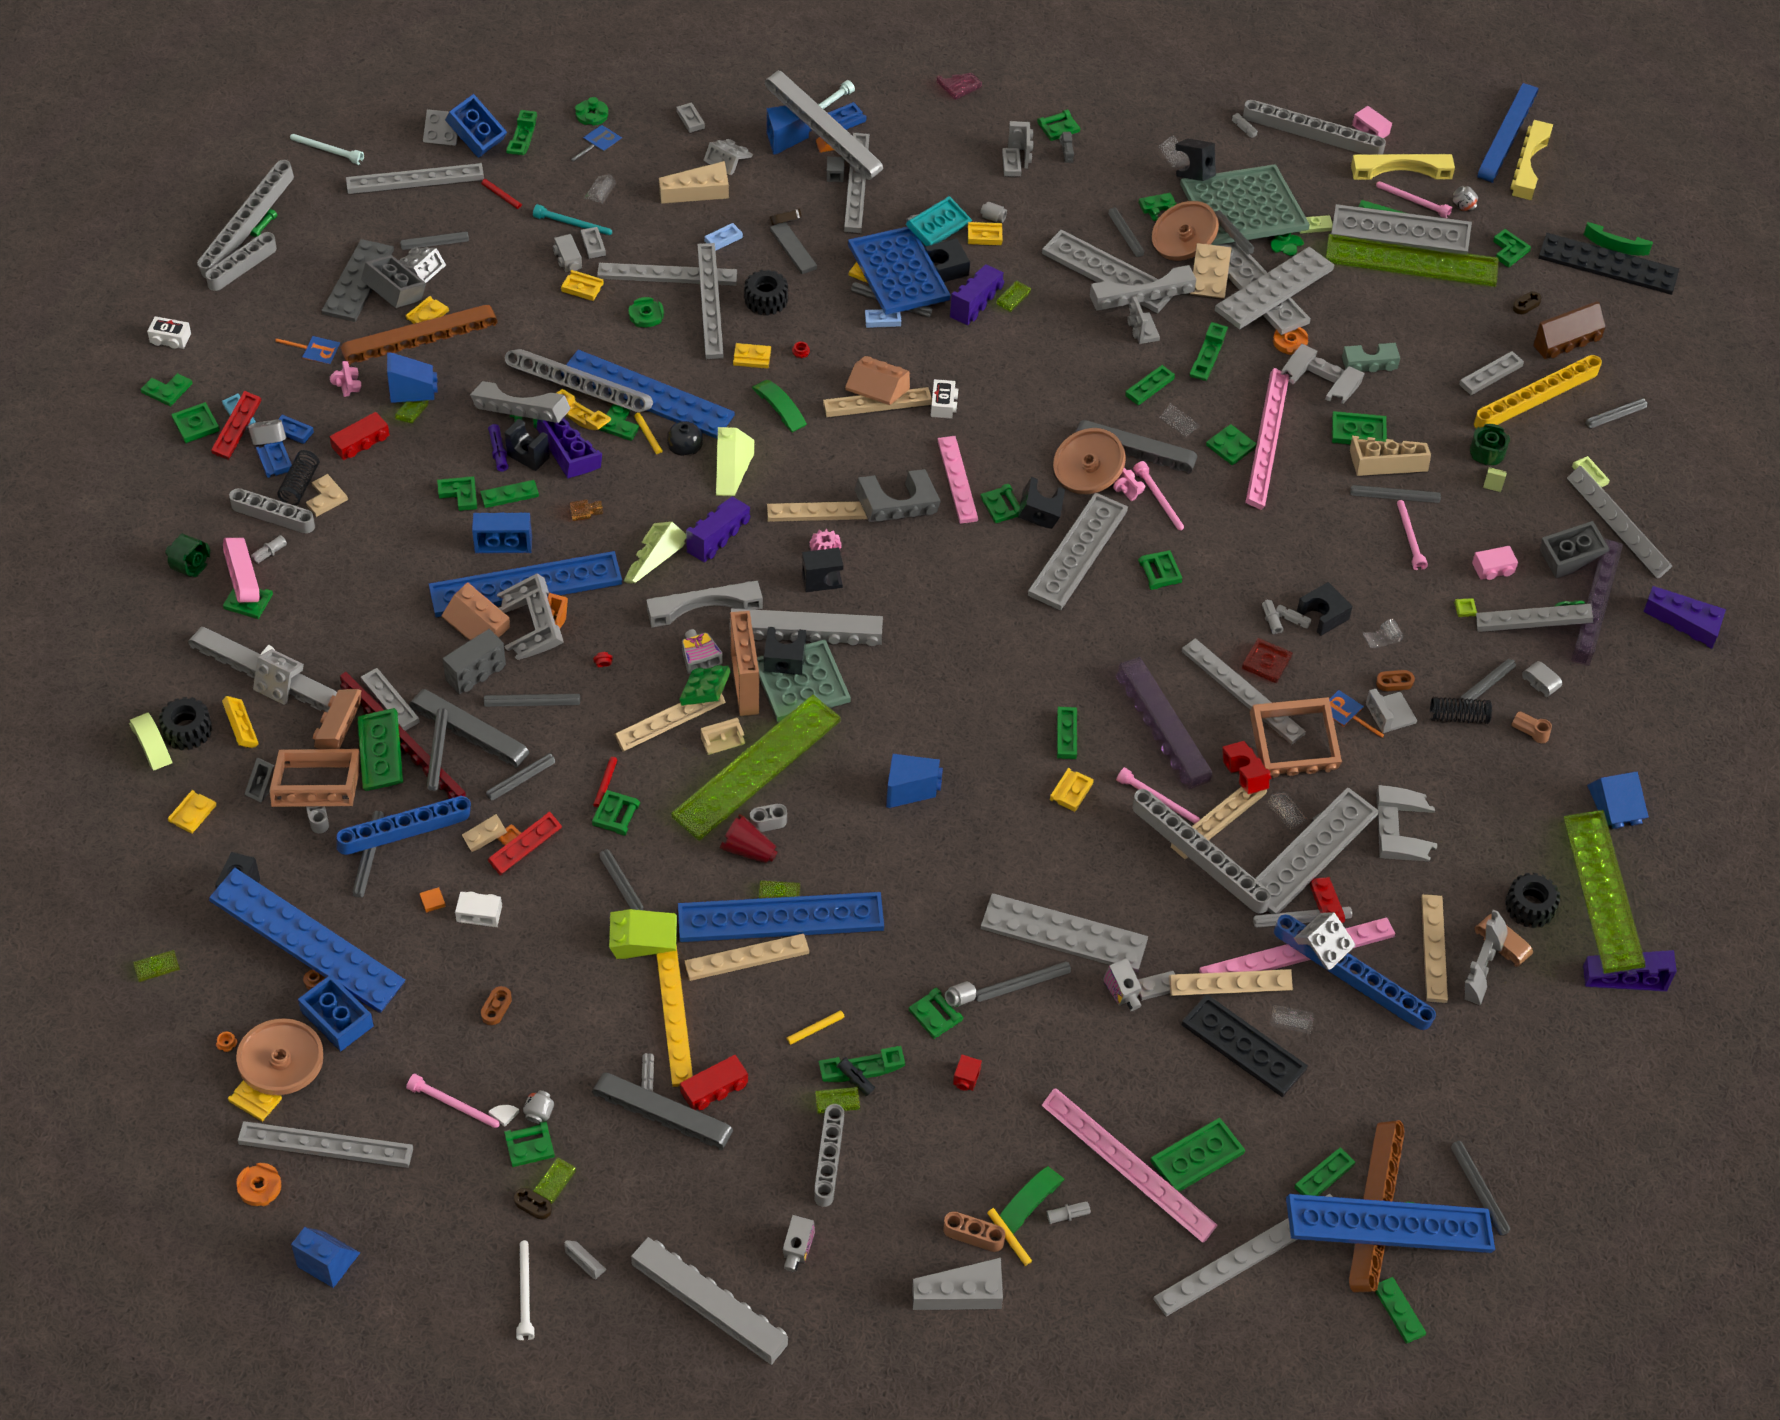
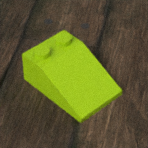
M632 909L610 912L609 948L616 959L676 951L677 915L675 913Z

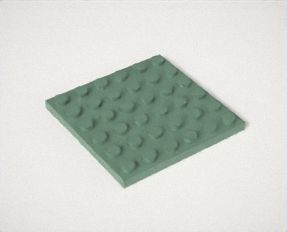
M1276 164L1216 173V176L1205 181L1188 178L1181 179L1180 185L1189 201L1203 202L1209 205L1213 211L1220 210L1247 240L1309 230L1310 224ZM1219 225L1218 233L1212 245L1235 242Z

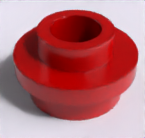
M800 341L795 343L792 353L798 358H804L809 355L810 348L807 343Z
M600 652L593 660L597 667H607L611 665L613 657L607 652Z

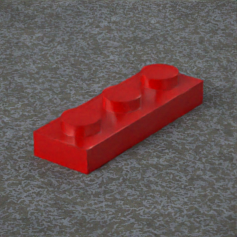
M1330 877L1313 879L1309 884L1320 913L1335 912L1341 923H1345V914Z

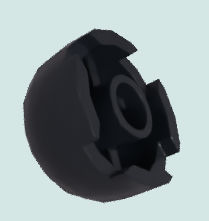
M689 421L677 422L670 428L667 434V445L670 451L680 456L695 454L703 446V435L700 428Z

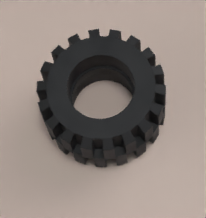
M768 269L767 271L759 270V272H753V275H749L744 284L745 305L747 304L748 309L752 308L754 313L758 311L759 315L766 313L767 316L771 312L774 315L777 313V310L781 312L782 307L785 308L786 303H788V283L786 278H783L781 273L778 274L777 271L772 272Z
M183 697V699L179 700V698H176L174 702H168V706H164L159 714L162 735L168 745L171 744L172 748L175 749L179 746L180 750H184V747L192 750V746L196 745L198 748L201 746V741L205 743L207 741L206 737L210 738L212 723L207 706L202 701H196V698L193 697L190 699ZM193 720V722L188 725H178L182 721Z
M1525 873L1524 876L1519 875L1517 879L1513 880L1506 896V911L1510 912L1509 916L1512 919L1514 917L1517 918L1515 922L1518 924L1523 922L1525 927H1528L1529 924L1532 925V928H1536L1538 924L1540 927H1543L1545 923L1551 922L1560 903V892L1557 891V885H1553V881L1551 879L1547 880L1544 875L1538 876V873H1533V875ZM1524 896H1533L1539 899L1541 903H1531Z

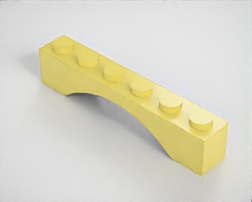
M1534 120L1533 125L1528 127L1527 136L1523 144L1525 147H1522L1520 157L1523 158H1519L1517 168L1520 169H1516L1514 179L1516 180L1512 181L1510 188L1513 190L1512 196L1532 200L1538 178L1533 172L1530 159L1537 151L1548 145L1553 124Z
M1452 154L1353 155L1351 163L1354 180H1369L1381 173L1395 170L1419 172L1434 179H1452L1455 170Z

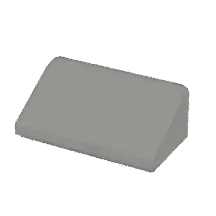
M569 1240L564 1242L565 1253L593 1279L596 1280L606 1271V1268L578 1242Z

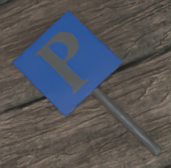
M601 125L583 137L584 140L592 145L573 157L571 161H575L594 146L604 152L622 137Z

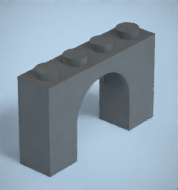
M926 470L908 472L905 485L911 498L907 500H896L887 496L882 491L875 475L858 477L855 492L868 521L875 522L936 513L941 501Z

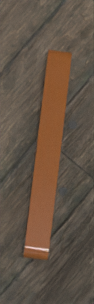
M482 305L347 341L342 344L341 351L345 361L351 365L353 362L358 363L368 360V358H377L384 356L386 353L403 351L402 349L405 348L410 349L418 347L420 344H429L439 339L451 338L453 335L470 333L472 330H481L491 325L495 326L497 318L490 305Z
M1400 1120L1377 1124L1364 1194L1365 1200L1393 1202L1405 1132ZM1355 1244L1349 1277V1285L1352 1292H1371L1377 1290L1385 1245Z

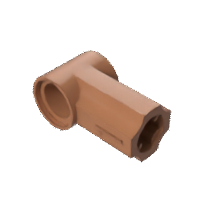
M1520 711L1516 714L1512 727L1532 736L1538 743H1546L1550 737L1552 724L1546 719L1537 720Z

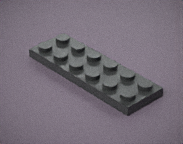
M361 239L324 305L322 314L356 322L373 290L361 280L365 262L392 255L394 246Z

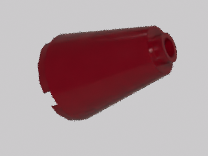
M741 814L732 823L725 835L727 840L725 843L722 842L720 849L766 864L768 861L773 862L778 853L775 850L777 846Z

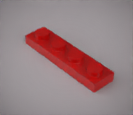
M246 391L243 392L211 449L212 454L227 460L230 459L260 405L261 397Z
M548 812L489 857L488 862L501 876L558 832L562 825L551 812Z

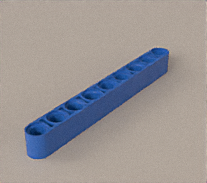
M1525 83L1521 85L1481 164L1477 178L1493 183L1494 178H1496L1499 172V167L1501 168L1504 162V157L1509 152V147L1514 142V137L1519 132V127L1524 122V117L1529 112V107L1534 102V97L1537 96L1538 87Z
M1288 914L1281 915L1274 928L1275 936L1325 968L1310 945H1298L1294 939L1306 925ZM1281 925L1287 926L1288 929L1283 928ZM1349 953L1340 960V963H1337L1328 970L1418 1029H1428L1436 1017V1013L1431 1006ZM1350 970H1354L1358 974H1353ZM1368 981L1373 982L1375 986L1370 985ZM1385 993H1389V994H1391L1393 997H1389V996H1387ZM1403 1004L1408 1005L1410 1009L1405 1008ZM1421 1016H1425L1428 1020L1422 1019Z

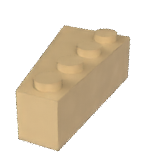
M725 161L659 178L661 203L729 198V184Z
M1352 436L1350 454L1357 476L1426 472L1429 469L1431 453L1427 443L1410 441L1397 443L1391 439H1386V442L1375 441V438L1370 437L1367 440L1359 439V436Z

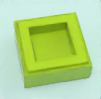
M1474 598L1455 599L1454 603L1458 617L1476 616L1477 610Z

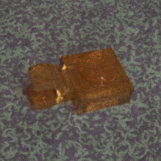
M588 500L570 502L573 521L591 518L590 514H603L601 501L588 504Z

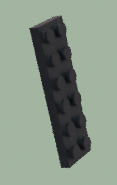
M1208 994L1182 1021L1181 1025L1282 1098L1307 1070V1064Z

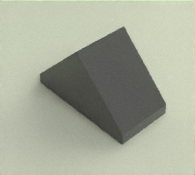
M257 758L244 795L262 802L270 792L275 765Z

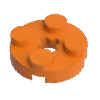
M1301 327L1282 335L1276 329L1273 343L1280 352L1292 355L1301 344L1308 345V334Z
M257 1163L256 1166L251 1168L249 1166L244 1168L236 1182L238 1194L242 1201L252 1206L268 1205L279 1195L281 1190V1178L277 1170L266 1163ZM263 1181V1187H255L254 1183Z

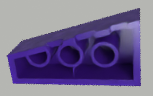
M985 264L975 273L974 279L970 277L967 280L966 286L961 285L958 293L955 291L952 293L950 317L966 325H969L971 321L974 322L979 311H983L986 308L987 302L993 300L996 291L1002 289L1004 285V272Z
M562 418L559 423L537 419V431L539 434L542 432L548 434L549 450L567 478L601 468L602 453L592 448V444L588 440L585 441L576 429H572L567 420Z
M732 496L719 505L715 513L712 511L708 513L704 521L701 519L697 521L695 528L689 527L686 529L687 553L704 563L709 558L712 559L716 551L720 547H724L731 536H735L743 524L746 525L749 522L750 506Z
M1652 586L1643 612L1663 623H1668L1675 627L1674 629L1690 635L1692 639L1699 640L1712 649L1718 637L1726 609Z
M1674 950L1587 956L1583 965L1585 987L1667 991L1677 972Z

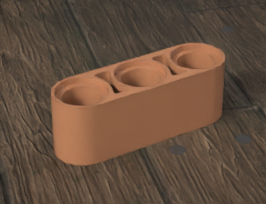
M1492 914L1488 915L1475 927L1476 934L1483 936L1484 940L1486 939V924L1488 919H1491ZM1507 926L1508 934L1499 953L1507 960L1515 963V967H1518L1533 954V950L1524 939Z
M949 1212L945 1216L943 1231L946 1236L992 1252L1000 1251L1003 1248L1005 1231L1002 1227L958 1212ZM952 1223H953V1224H956V1225H958V1226H957V1227H951V1226H949V1224H952ZM976 1230V1231H978L979 1233H978V1234H972V1233H970V1231ZM997 1237L999 1241H993L990 1238Z

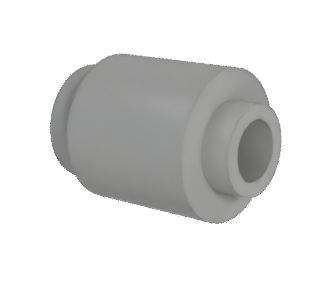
M987 202L983 204L981 214H983L982 217L985 219L1003 223L1007 210L1003 206Z
M968 981L952 986L945 992L946 1002L950 1006L955 1007L974 1001L976 997V988Z

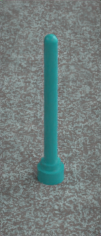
M536 204L533 210V217L537 219L546 217L585 229L598 227L599 233L612 234V230L609 228L547 211L542 205Z

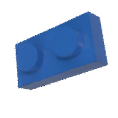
M281 415L279 420H282L286 437L305 444L314 433L313 427L284 415Z

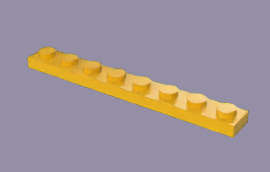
M676 945V951L657 954L672 1087L680 1086L681 1082L693 1076Z

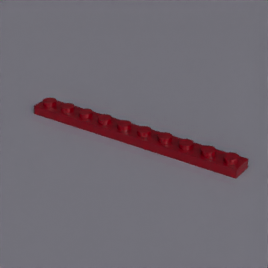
M347 672L340 675V688L342 690H362L360 705L363 707L365 714L384 710ZM399 725L401 751L404 754L408 753L411 756L412 762L416 766L420 765L423 768L424 774L428 777L431 757ZM441 768L438 789H444L449 799L459 796L466 797L465 791Z

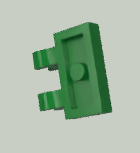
M1171 193L1139 198L1138 202L1143 213H1149L1153 221L1158 220L1157 214H1160V211H1167L1176 205Z

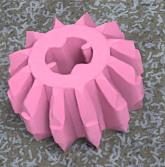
M827 529L824 532L819 530L817 534L813 533L810 541L811 551L831 548L840 549L839 535H835L834 531L828 532Z

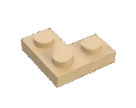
M326 474L312 482V486L320 495L307 501L306 505L317 517L347 501L348 497L333 479Z

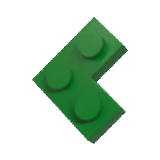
M1506 229L1494 236L1493 239L1494 243L1503 248L1497 253L1495 259L1508 268L1530 252L1531 249L1530 245Z
M177 373L167 384L151 378L141 388V393L171 407L193 383L191 379Z
M613 404L606 414L611 417V421L599 430L632 441L639 430V425L625 421L631 411L630 409Z
M474 476L437 480L439 498L457 497L459 511L477 509Z

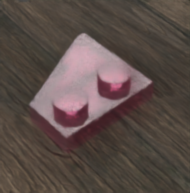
M972 73L956 74L946 79H943L942 76L937 77V83L955 100L982 86V82Z

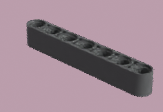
M1087 420L1080 421L1075 431L1076 433L1089 428H1100L1110 431L1121 441L1126 456L1130 455L1136 457L1135 459L1151 461L1153 464L1160 466L1165 465L1177 471H1186L1188 474L1192 472L1197 460V454L1194 451Z
M422 689L409 703L413 711L417 710L421 712L422 716L435 721L437 710L439 708L447 709L446 727L452 730V733L459 737H465L466 741L475 746L479 745L483 748L482 750L491 755L498 756V759L507 764L514 765V768H517L529 755V750L522 743L426 689Z
M602 1073L592 1090L596 1097L600 1096L609 1103L624 1106L623 1109L630 1112L640 1113L643 1115L642 1117L653 1122L655 1120L661 1122V1125L672 1130L675 1128L681 1131V1134L688 1137H696L704 1144L711 1147L712 1145L719 1147V1150L724 1149L733 1133V1129L722 1121L610 1073Z

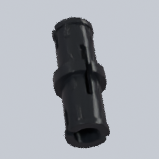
M847 1057L837 1064L836 1067L849 1078V1082L851 1084L854 1083L865 1096H868L875 1089V1086L863 1075V1071L861 1069L858 1070Z

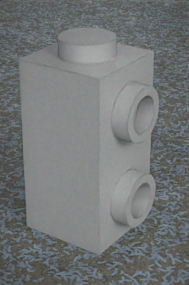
M568 234L554 238L553 252L555 256H559V266L563 267L565 272L581 269V255L572 235Z

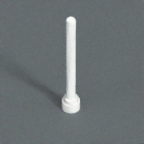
M526 1240L520 1242L521 1323L516 1328V1338L518 1340H524L523 1336H528V1340L534 1338V1327L530 1323L529 1244Z

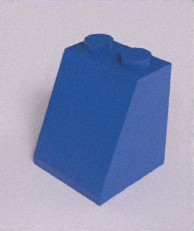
M787 106L767 108V135L773 154H778L809 138V132L812 129Z
M387 353V375L391 403L434 400V393H438L437 372H433V365L398 354Z
M893 754L886 807L892 808L936 797V792L941 791L943 768L939 767L940 760Z
M1638 772L1603 777L1587 785L1605 827L1612 826V829L1624 827L1625 823L1635 826L1642 824V820L1649 817Z
M307 1227L303 1228L291 1244L297 1267L332 1288L335 1287L360 1254L357 1250L326 1232Z

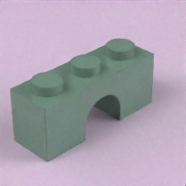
M1396 343L1378 344L1375 355L1366 354L1361 345L1344 346L1342 360L1345 370L1350 366L1361 372L1392 371L1398 369L1400 356Z

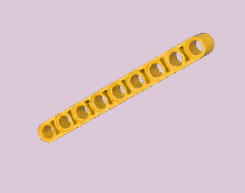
M1595 355L1587 356L1479 409L1474 421L1475 428L1484 427V424L1498 425L1596 377L1602 360Z

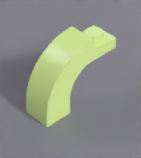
M145 713L130 719L131 723L129 725L136 734L150 767L153 770H157L171 764L172 760L151 715Z

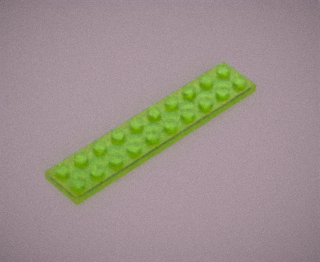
M1333 234L1328 235L1326 259L1333 264L1496 287L1498 258L1441 252Z
M814 694L811 695L671 813L672 818L700 841L841 721V717Z
M1604 810L1564 816V823L1603 973L1645 968L1643 952Z

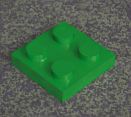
M206 402L171 414L185 443L220 431Z
M1232 424L1206 442L1207 447L1232 466L1254 450L1257 443Z

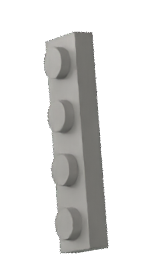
M1511 351L1461 379L1459 385L1470 395H1473L1523 367L1524 361Z
M378 668L361 676V682L384 710L391 708L397 710L398 724L405 731L420 723L419 717Z

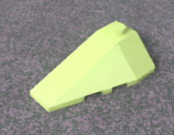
M718 427L716 496H735L742 478L748 469V465L754 456V439L737 428Z
M673 522L654 523L642 541L646 546L636 554L639 560L631 565L624 582L636 583L681 549L685 544L686 534Z

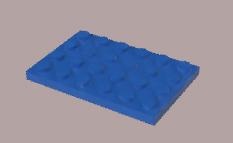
M908 227L848 240V246L885 315L950 300L951 295L922 242Z

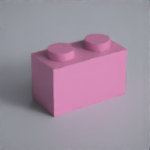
M1367 106L1354 115L1352 126L1359 131L1385 138L1390 134L1392 123Z
M1505 546L1475 552L1472 564L1480 580H1492L1497 576H1510L1515 573L1518 561L1511 547Z

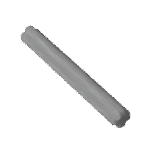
M1342 907L1345 919L1352 918L1351 907ZM1317 909L1255 915L1253 923L1256 928L1275 926L1278 918L1284 914L1294 917L1301 923H1309L1320 914V911Z

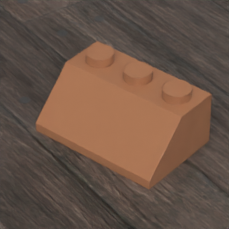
M864 356L855 363L845 390L891 405L910 389L909 371L873 359L872 357Z
M468 582L454 594L442 614V618L469 641L488 629L499 638L510 628L509 617Z
M338 690L336 696L332 695L328 704L330 709L328 712H324L320 721L323 724L320 729L317 728L313 735L315 740L314 747L318 749H340L360 706L362 690Z

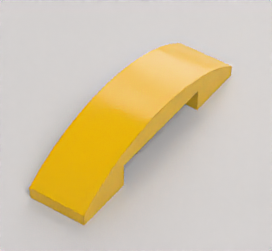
M561 389L556 393L565 395L571 408L566 416L579 426L590 430H598L611 421V417L598 410L594 413L577 403L575 397L567 391Z

